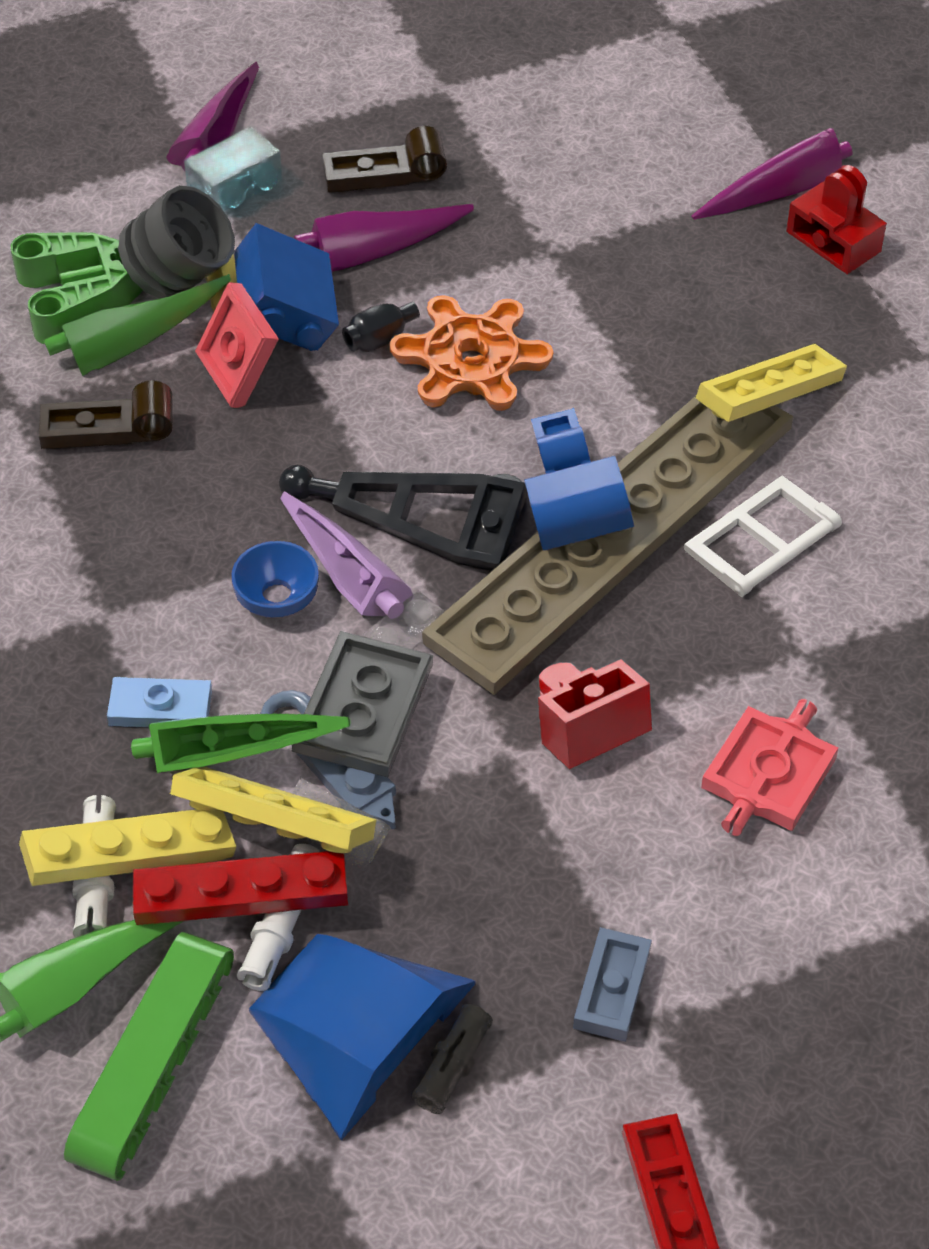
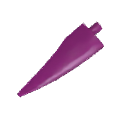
M257 61L233 78L195 115L171 146L166 156L169 163L182 166V169L188 174H194L197 170L214 171L217 169L231 146L241 110L259 70Z
M832 128L819 132L791 146L746 173L693 213L691 217L695 220L725 214L812 189L825 181V177L842 167V160L852 156V147L847 141L839 143Z
M473 204L410 211H349L315 218L311 232L295 235L293 238L329 253L331 270L334 272L389 255L418 243L474 211Z

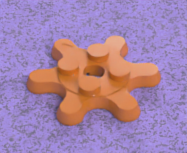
M436 296L427 304L428 315L435 324L431 331L425 334L403 333L396 335L390 341V352L397 362L421 365L428 368L429 374L418 384V394L423 403L429 407L442 406L451 395L459 391H467L473 395H482L494 410H507L517 398V388L508 376L520 370L542 371L548 367L554 354L553 348L549 343L541 340H523L513 333V329L518 326L524 315L522 304L513 299L498 300L488 312L476 315L464 312L459 307L458 302L450 296ZM466 351H477L482 354L474 357L467 356L465 360L462 359V353Z

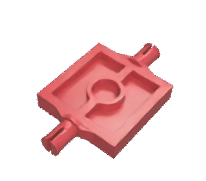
M799 700L788 719L769 716L748 706L703 775L701 788L730 801L734 805L721 823L727 833L733 827L732 835L739 836L751 815L761 816L793 831L835 762L838 753V747L815 737L806 728L817 712V707L811 701L806 708L807 700Z

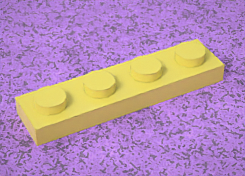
M812 344L700 383L696 399L711 409V412L716 417L730 422L842 381L847 365L818 345Z
M207 767L192 768L173 775L170 794L190 800L189 805L198 810L215 811L219 809L233 814V820L239 823L249 825L263 823L277 828V834L283 837L293 839L311 838L320 841L323 849L336 853L351 852L352 848L374 839L377 819Z
M195 809L22 831L19 842L32 886L132 873L133 869L220 861L233 857L237 847L224 811L219 809L215 811Z

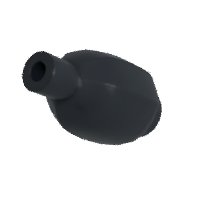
M414 302L401 307L388 303L370 307L357 313L351 318L349 325L343 327L342 335L344 341L353 352L359 349L364 352L374 351L389 344L396 335L402 334L405 324L419 318L420 312Z

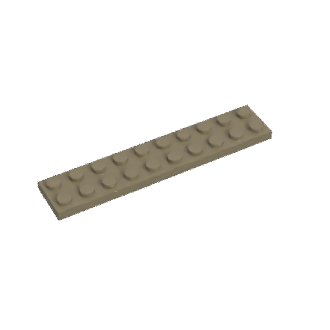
M695 396L618 462L635 527L544 551L537 532L422 631V644L495 695L783 437L792 427L793 416L774 405L727 422L716 417L711 412V409L698 401Z

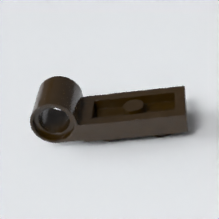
M431 126L414 128L407 134L405 145L322 153L328 193L432 181L441 177L447 169L441 134Z
M150 380L139 383L132 391V399L40 404L39 440L41 449L159 441L168 437L173 429V393L168 385L160 381Z

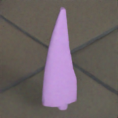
M285 491L283 492L280 499L327 570L338 591L361 615H387L390 619L399 617L404 608L413 602L414 597L411 588L351 534L311 506Z

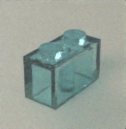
M251 126L184 160L187 186L195 187L207 193L221 206L223 211L240 206L246 199L263 190L268 191L278 182L282 181L280 151Z

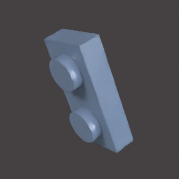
M600 927L575 1012L573 1029L626 1042L651 951V939Z

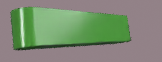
M180 932L177 935L68 1135L64 1150L66 1162L115 1181H119L124 1177L126 1172L121 1169L127 1158L133 1159L151 1125V1123L146 1122L152 1111L158 1112L175 1079V1076H172L171 1073L176 1064L182 1066L199 1031L195 1030L199 1020H206L222 989L221 986H218L222 976L228 977L231 972L234 960L233 949L186 932Z

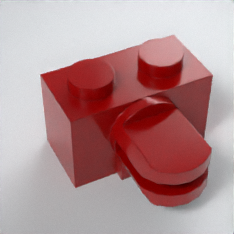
M844 165L825 177V181L790 202L786 232L848 275L882 252L887 222L863 207L867 180L857 168L851 165Z
M622 659L598 670L591 667L582 672L571 663H557L548 666L539 675L540 697H538L542 744L569 770L652 730L650 683Z

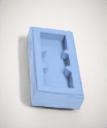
M113 677L107 712L108 725L149 727V724L155 722L208 717L212 695L211 680Z

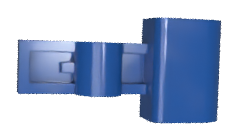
M571 408L531 419L546 474L527 478L524 481L543 551L635 527L627 492L615 455L591 462L584 433L579 425L575 409Z

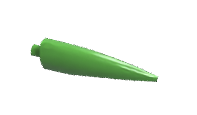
M228 274L169 297L100 310L62 325V333L46 338L43 341L50 356L70 348L82 376L87 375L90 371L101 369L142 348L178 325L230 282L231 277Z
M233 714L155 722L149 724L151 737L133 739L131 749L135 759L155 757L157 773L204 767L283 748L349 727L351 720L349 717L310 714Z
M134 919L111 925L65 941L13 965L4 973H0V1002L6 1012L0 1016V1042L15 1033L21 1038L64 1012L70 1006L77 1003L131 954L184 921L136 925Z

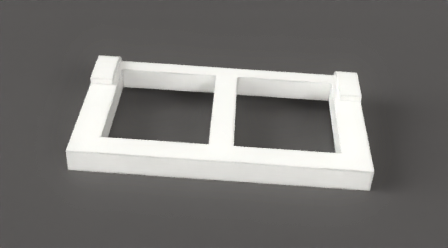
M780 476L686 542L684 550L740 597H743L753 587L826 534L839 528L842 525V520L834 510L823 502L819 503L787 478ZM779 495H782L817 523L789 544L750 516ZM736 525L740 526L774 554L745 576L707 547Z

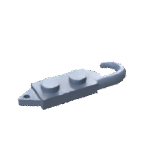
M281 691L272 695L264 703L260 714H274L276 710L282 707H293L301 714H304L311 697L300 691ZM297 753L345 810L377 819L376 824L390 829L396 828L392 798L396 795V786L389 778Z

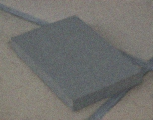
M340 631L304 714L349 717L351 724L349 727L293 744L292 752L388 778L433 667V655Z

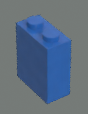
M255 223L234 251L237 283H242L279 339L310 351L319 350L339 326L329 253Z

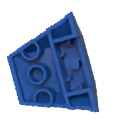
M316 934L273 981L269 988L252 1004L249 1012L283 1060L287 1061L304 1085L305 1091L312 1101L317 1103L331 1123L332 1129L342 1141L376 1101V1091L433 1024L438 1019L444 1021L472 989L476 981L380 953L336 937Z

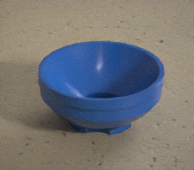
M268 541L257 544L241 554L232 569V586L237 600L250 612L264 617H284L304 609L312 601L318 588L319 574L315 559L307 550L291 542ZM283 585L291 591V594L284 601L271 602L264 598L263 592L270 586Z

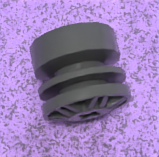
M179 185L168 190L153 202L149 209L142 211L136 218L125 225L119 235L118 250L122 264L131 279L143 291L160 299L197 286L204 278L212 275L228 263L234 253L235 236L230 220L216 201L207 193L195 187Z

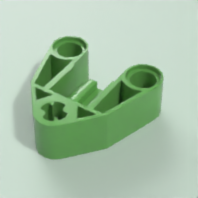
M93 232L25 233L13 240L11 243V254L16 279L21 285L37 288L57 283L62 284V286L38 291L28 301L33 335L38 342L45 344L44 339L62 333V325L100 310L129 305L143 291L131 279L122 264L118 250V239Z

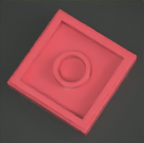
M229 282L195 352L230 407L240 408L246 405L279 338L242 283Z

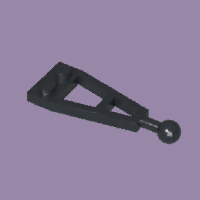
M292 465L282 472L279 479V487L282 494L285 491L298 500L306 499L310 495L332 499L335 511L455 563L491 571L506 560L527 496L525 482L475 473L343 472L340 482L314 477L311 470L305 466ZM356 492L396 493L389 514L354 500ZM416 493L474 494L458 543L406 521Z

